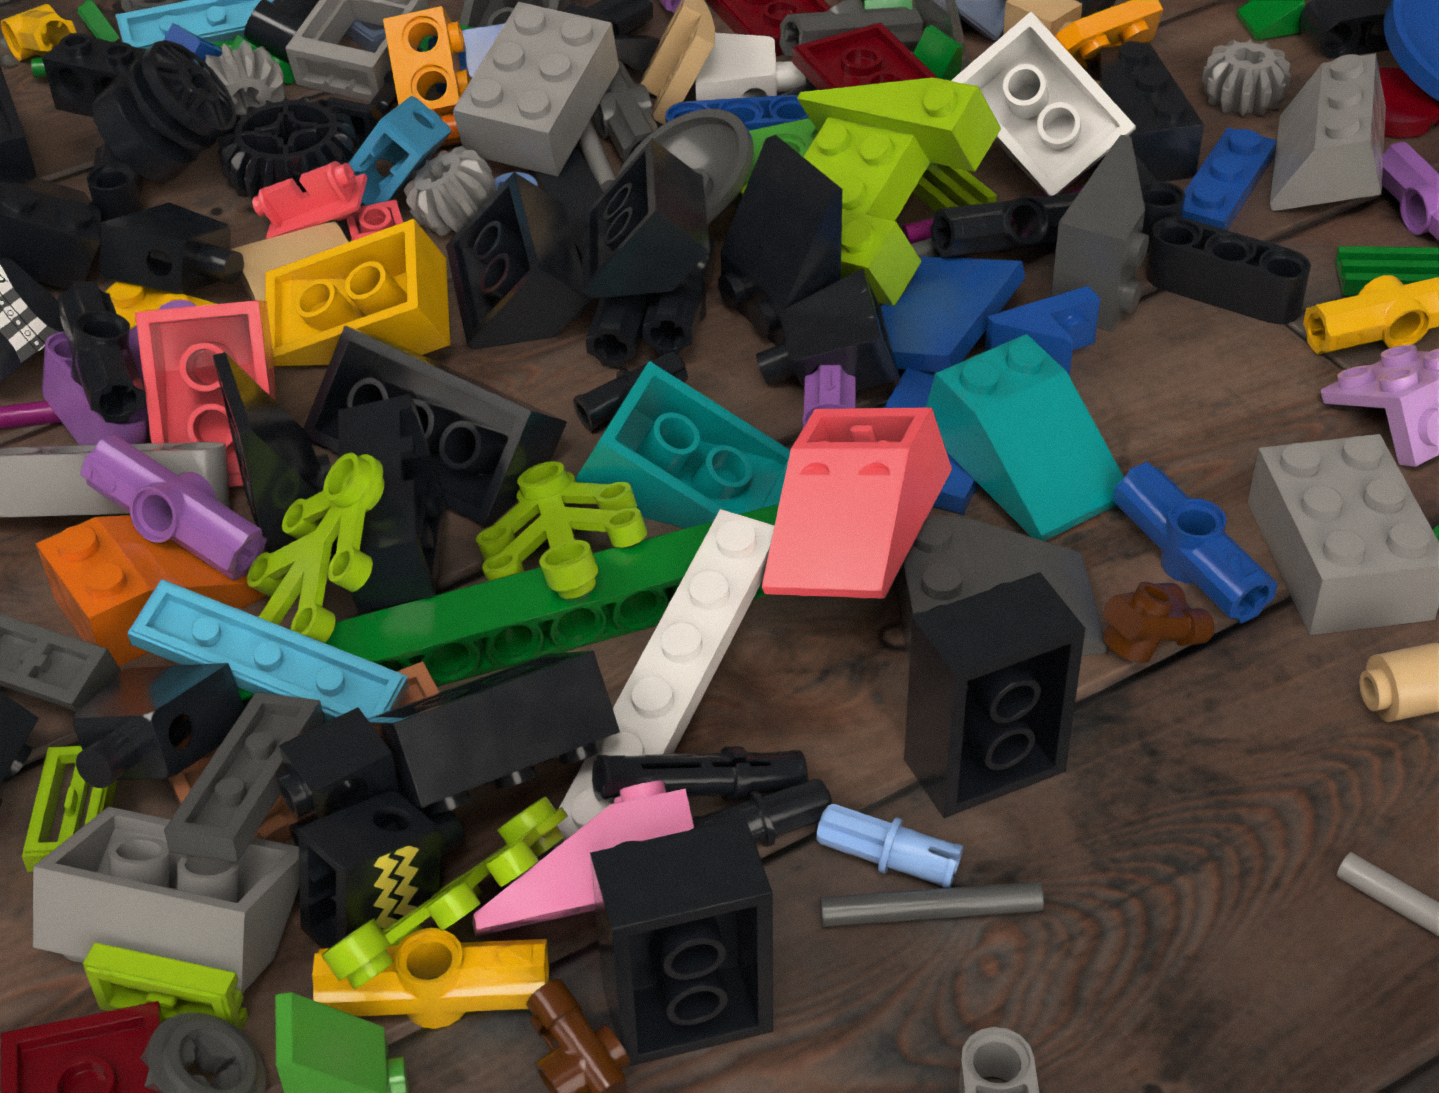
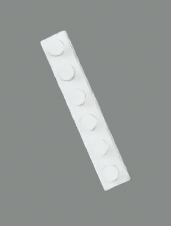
M720 509L613 707L620 732L598 740L601 751L585 759L559 807H563L568 814V817L557 825L565 837L552 847L557 848L610 804H615L614 800L598 801L595 797L592 784V769L594 760H597V755L638 756L674 753L763 581L775 525Z

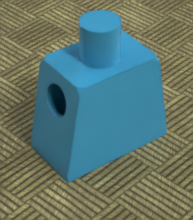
M413 96L407 98L377 123L348 163L352 167L355 177L364 173L368 177L361 206L394 200L404 190L407 183L412 181L411 174L413 171L421 169L426 164V160H430L451 133L449 126L441 120L435 111L426 107ZM379 160H386L394 165L389 170L391 173L386 178L380 175L376 169V162Z

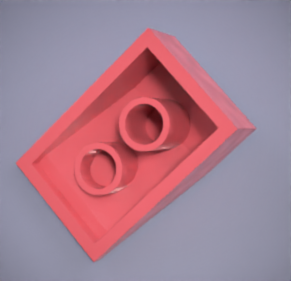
M256 300L135 312L151 443H225L229 487L243 486L213 355L226 352L276 401L274 357L267 301Z

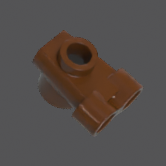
M1141 582L1135 592L1118 594L1111 597L1104 609V619L1109 623L1103 633L1104 642L1115 653L1133 662L1146 663L1150 661L1161 641H1177L1179 646L1198 645L1208 642L1214 633V621L1210 613L1202 608H1190L1186 603L1182 588L1175 583L1154 584Z
M562 979L552 980L537 989L529 997L526 1006L533 1014L530 1019L531 1025L550 1049L549 1053L534 1062L535 1068L549 1093H626V1077L621 1070L631 1063L625 1049L612 1030L606 1024L595 1031L592 1030L581 1014L582 1007Z

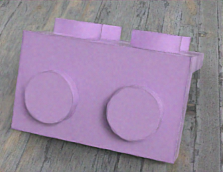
M1401 345L1383 351L1380 354L1381 360L1370 366H1357L1340 372L1337 375L1338 381L1321 389L1320 392L1323 403L1385 408L1398 465L1416 467L1439 455V349L1424 352L1417 351L1415 345Z

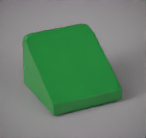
M1251 0L1237 9L1236 16L1257 41L1296 35L1301 33L1299 17L1305 7V0Z
M927 26L913 54L939 79L951 81L962 70L963 46L935 26Z

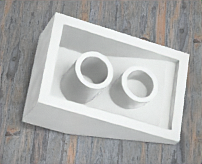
M1032 11L951 80L979 86L1001 126V130L994 142L1048 196L1062 193L1103 158L1121 134L1128 136L1136 129L1132 121Z

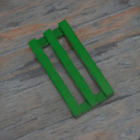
M1337 247L1334 262L1342 295L1344 296L1358 295L1366 284L1383 275H1393L1404 285L1439 277V247Z

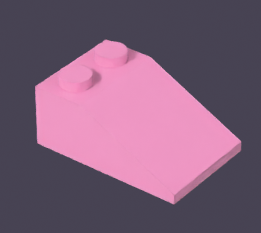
M660 780L637 784L619 790L620 796L614 798L615 804H610L474 913L472 919L474 936H482L595 911L590 852L612 848L626 841H644L693 829L694 825L686 788L666 792L664 781Z

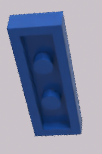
M1227 127L1184 191L1183 218L1228 230L1274 159L1277 140L1260 136L1252 130H1237Z

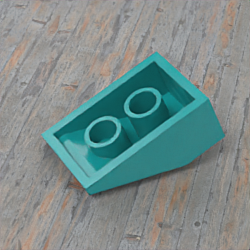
M1029 335L1020 336L935 373L926 407H932L946 452L1032 538L1046 541L1117 506L1113 502L1115 485L1125 477L1067 371Z
M649 361L575 479L579 483L595 484L628 482L632 487L638 505L637 509L641 511L643 518L686 529L714 521L720 509L734 514H742L779 504L791 450Z

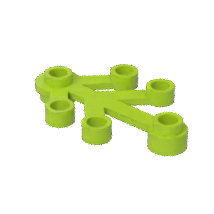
M354 453L344 454L329 470L324 482L323 491L307 500L300 498L288 508L283 518L282 529L286 534L298 540L271 554L268 552L260 554L248 571V586L271 597L259 618L279 625L300 594L298 611L293 618L291 630L326 643L335 627L336 618L332 611L322 607L327 575L331 582L350 592H355L366 583L372 571V558L360 551L365 512L371 510L378 503L384 491L383 466L378 459L369 454L360 456ZM338 536L336 554L330 562L332 544Z
M550 461L537 464L519 476L517 480L520 488L517 492L519 503L495 525L479 533L476 537V542L485 561L482 565V570L486 580L491 581L525 572L522 562L548 539L550 549L539 560L548 587L551 590L557 591L560 597L571 599L591 591L596 585L595 576L598 573V566L589 543L584 540H575L572 529L607 532L611 544L614 547L620 548L632 546L642 541L647 536L648 531L641 511L637 509L638 505L632 487L628 482H615L611 484L576 482L575 476L572 473L566 472L561 462ZM569 503L597 504L599 509L566 506ZM537 514L540 515L531 525H529L519 536L515 538L514 534L518 530H520Z
M544 796L497 829L507 845L432 895V898L397 920L382 931L373 918L329 948L321 956L338 981L346 977L354 990L394 962L386 949L389 946L399 945L406 936L416 930L424 929L420 924L424 920L432 916L442 931L480 905L481 902L477 897L482 893V890L477 884L491 873L498 885L503 887L539 861L537 858L539 855L565 837L557 825L564 821L568 814L563 807L555 810L548 798Z

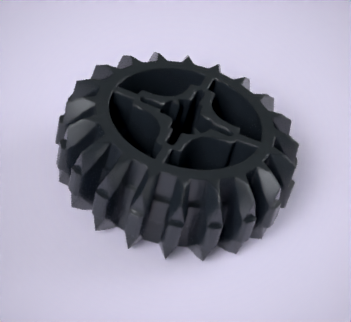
M306 96L299 100L291 101L285 97L283 101L275 103L266 100L265 105L259 108L249 106L247 107L246 115L237 114L233 128L218 140L220 164L223 175L227 178L228 185L236 189L238 196H250L251 200L258 196L261 188L293 178L302 192H306V189L299 181L301 174L328 165L334 161L339 162L341 165L349 163L360 148L359 137L356 135V129L352 124L350 115L340 113L335 105L327 106L326 100L320 99L315 102H309Z

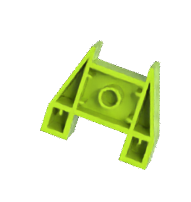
M924 78L800 92L797 100L818 130L817 136L803 157L843 189L841 279L863 269L879 303L895 306L922 262L895 220L930 162L976 172L1001 130V126L979 86L938 78ZM744 185L740 191L742 196L747 185Z

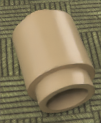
M1434 642L1372 655L1367 662L1366 671L1361 673L1359 681L1361 696L1367 708L1371 711H1376L1380 718L1386 722L1439 712V643Z

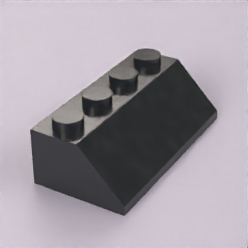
M344 326L303 429L308 433L310 440L338 453V410L411 393L447 500L446 506L483 525L491 526L518 502L517 492L520 488L517 480L519 476L537 464L552 460L567 421L385 338Z

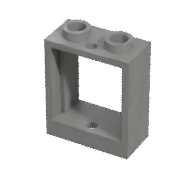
M319 0L285 47L296 85L371 102L384 86V77L388 71L392 70L387 39L383 40L375 53L337 44L354 20L384 26V18L429 9L428 0Z

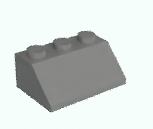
M1376 53L1364 56L1348 54L1340 56L1334 61L1322 63L1280 115L1270 197L1272 211L1381 195L1386 104Z
M107 807L33 866V948L63 954L68 960L83 963L94 942L231 971L236 973L239 981L235 989L241 990L242 994L274 960L300 885L299 847L253 837L239 862L169 853L164 829L170 819L113 807Z

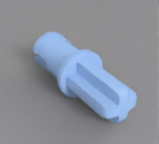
M836 804L828 805L822 813L816 840L821 845L879 864V873L886 874L890 868L942 886V888H951L954 881L953 874L956 875L964 845L953 844L903 827V819L895 817L893 822L890 823Z

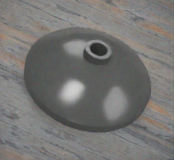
M721 109L693 111L662 125L635 148L623 164L617 177L653 138L703 177L707 224H711L729 208L739 195L748 178L754 156L753 139L747 127L736 115Z

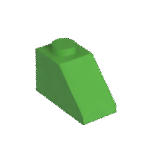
M293 992L275 994L276 1067L284 1093H409L405 1057L391 1058L383 1026Z

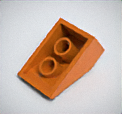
M131 515L94 517L35 543L53 598L83 641L107 648L119 667L150 653L131 645L127 633L161 579L239 610L267 597V595L248 586L247 575L233 581L172 540L154 543L145 539L137 532L132 523Z

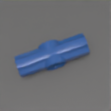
M1148 461L1130 468L1125 478L1115 485L1113 502L1162 550L1160 558L1161 567L1171 578L1183 583L1196 584L1229 618H1235L1240 624L1259 616L1261 610L1274 599L1277 582L1225 532L1226 515L1219 506L1204 499L1189 498L1162 470L1154 468Z

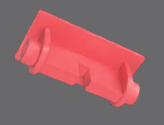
M334 161L328 165L301 174L299 181L306 189V192L301 191L293 178L261 188L258 196L253 198L252 204L258 216H267L271 221L266 239L320 225L331 220L341 221L352 216L356 211L360 210L368 178L367 175L364 173L355 177L354 171L348 163L341 165L339 162Z

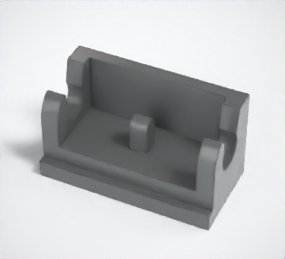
M0 614L1 692L6 687L74 710L77 713L122 672L107 648Z

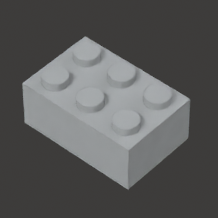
M518 2L453 109L462 146L466 150H475L478 156L484 159L558 177L619 69L612 23Z
M1380 434L1258 448L1248 505L1309 635L1435 620L1439 608V541Z

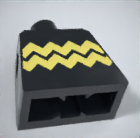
M387 791L299 828L301 929L322 949L331 948L373 918L383 931L432 898L431 896L439 891L440 857L464 842V830L458 817L452 810L430 815L428 813L424 815L400 793Z

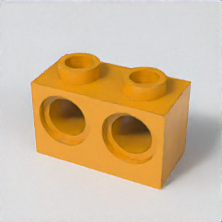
M442 6L384 18L383 23L398 105L410 96H413L438 115L453 112L455 105L471 81L469 71L467 69L461 70L458 53L465 52L466 47L459 21L452 22ZM430 35L438 36L437 43L431 50L427 52L417 51V46L424 37ZM437 83L447 84L446 92L441 98L434 101L426 100V93L431 86Z

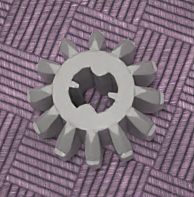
M1251 39L1243 43L1229 40L1227 46H1215L1212 55L1208 57L1207 66H1204L1202 83H1204L1203 92L1208 95L1209 104L1222 106L1223 113L1234 111L1239 112L1242 117L1245 113L1264 116L1266 110L1279 109L1281 100L1289 88L1291 73L1289 72L1290 63L1285 60V52L1279 49H1270V43L1268 42L1257 44L1253 43Z
M243 40L237 50H231V48L223 43L222 55L219 57L206 54L205 63L214 70L226 86L235 104L236 115H246L247 107L259 108L265 105L266 100L275 103L283 101L285 98V88L282 79L284 75L279 63L272 60L270 53L263 46L252 50L251 46Z
M459 146L449 153L445 150L440 151L436 158L426 160V164L421 169L413 171L411 174L412 181L407 183L404 188L407 196L406 202L411 208V214L419 225H423L428 232H436L439 236L447 235L452 230L458 233L497 191L496 181L491 174L492 170L484 158L479 157L475 150H466L463 146Z

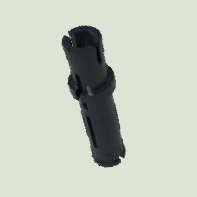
M725 746L720 753L597 755V760H594L592 769L593 791L598 801L614 800V798L620 796L619 790L626 787L663 780L666 792L686 788L687 797L721 796L725 802L737 803L743 802L749 792L758 791L761 795H766L806 782L808 778L806 759L800 750L758 753L746 752L742 746Z

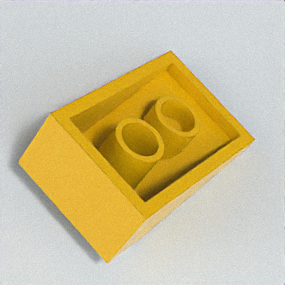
M415 219L265 272V301H267L274 367L329 365L344 326L385 338L420 355L451 345L446 257Z

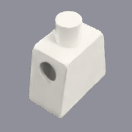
M715 33L714 46L696 77V101L777 96V92H788L805 85L806 77L792 61L776 62L775 39L770 36Z

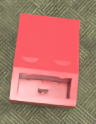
M932 407L814 410L790 451L762 583L764 594L855 597L862 599L885 598L952 471Z

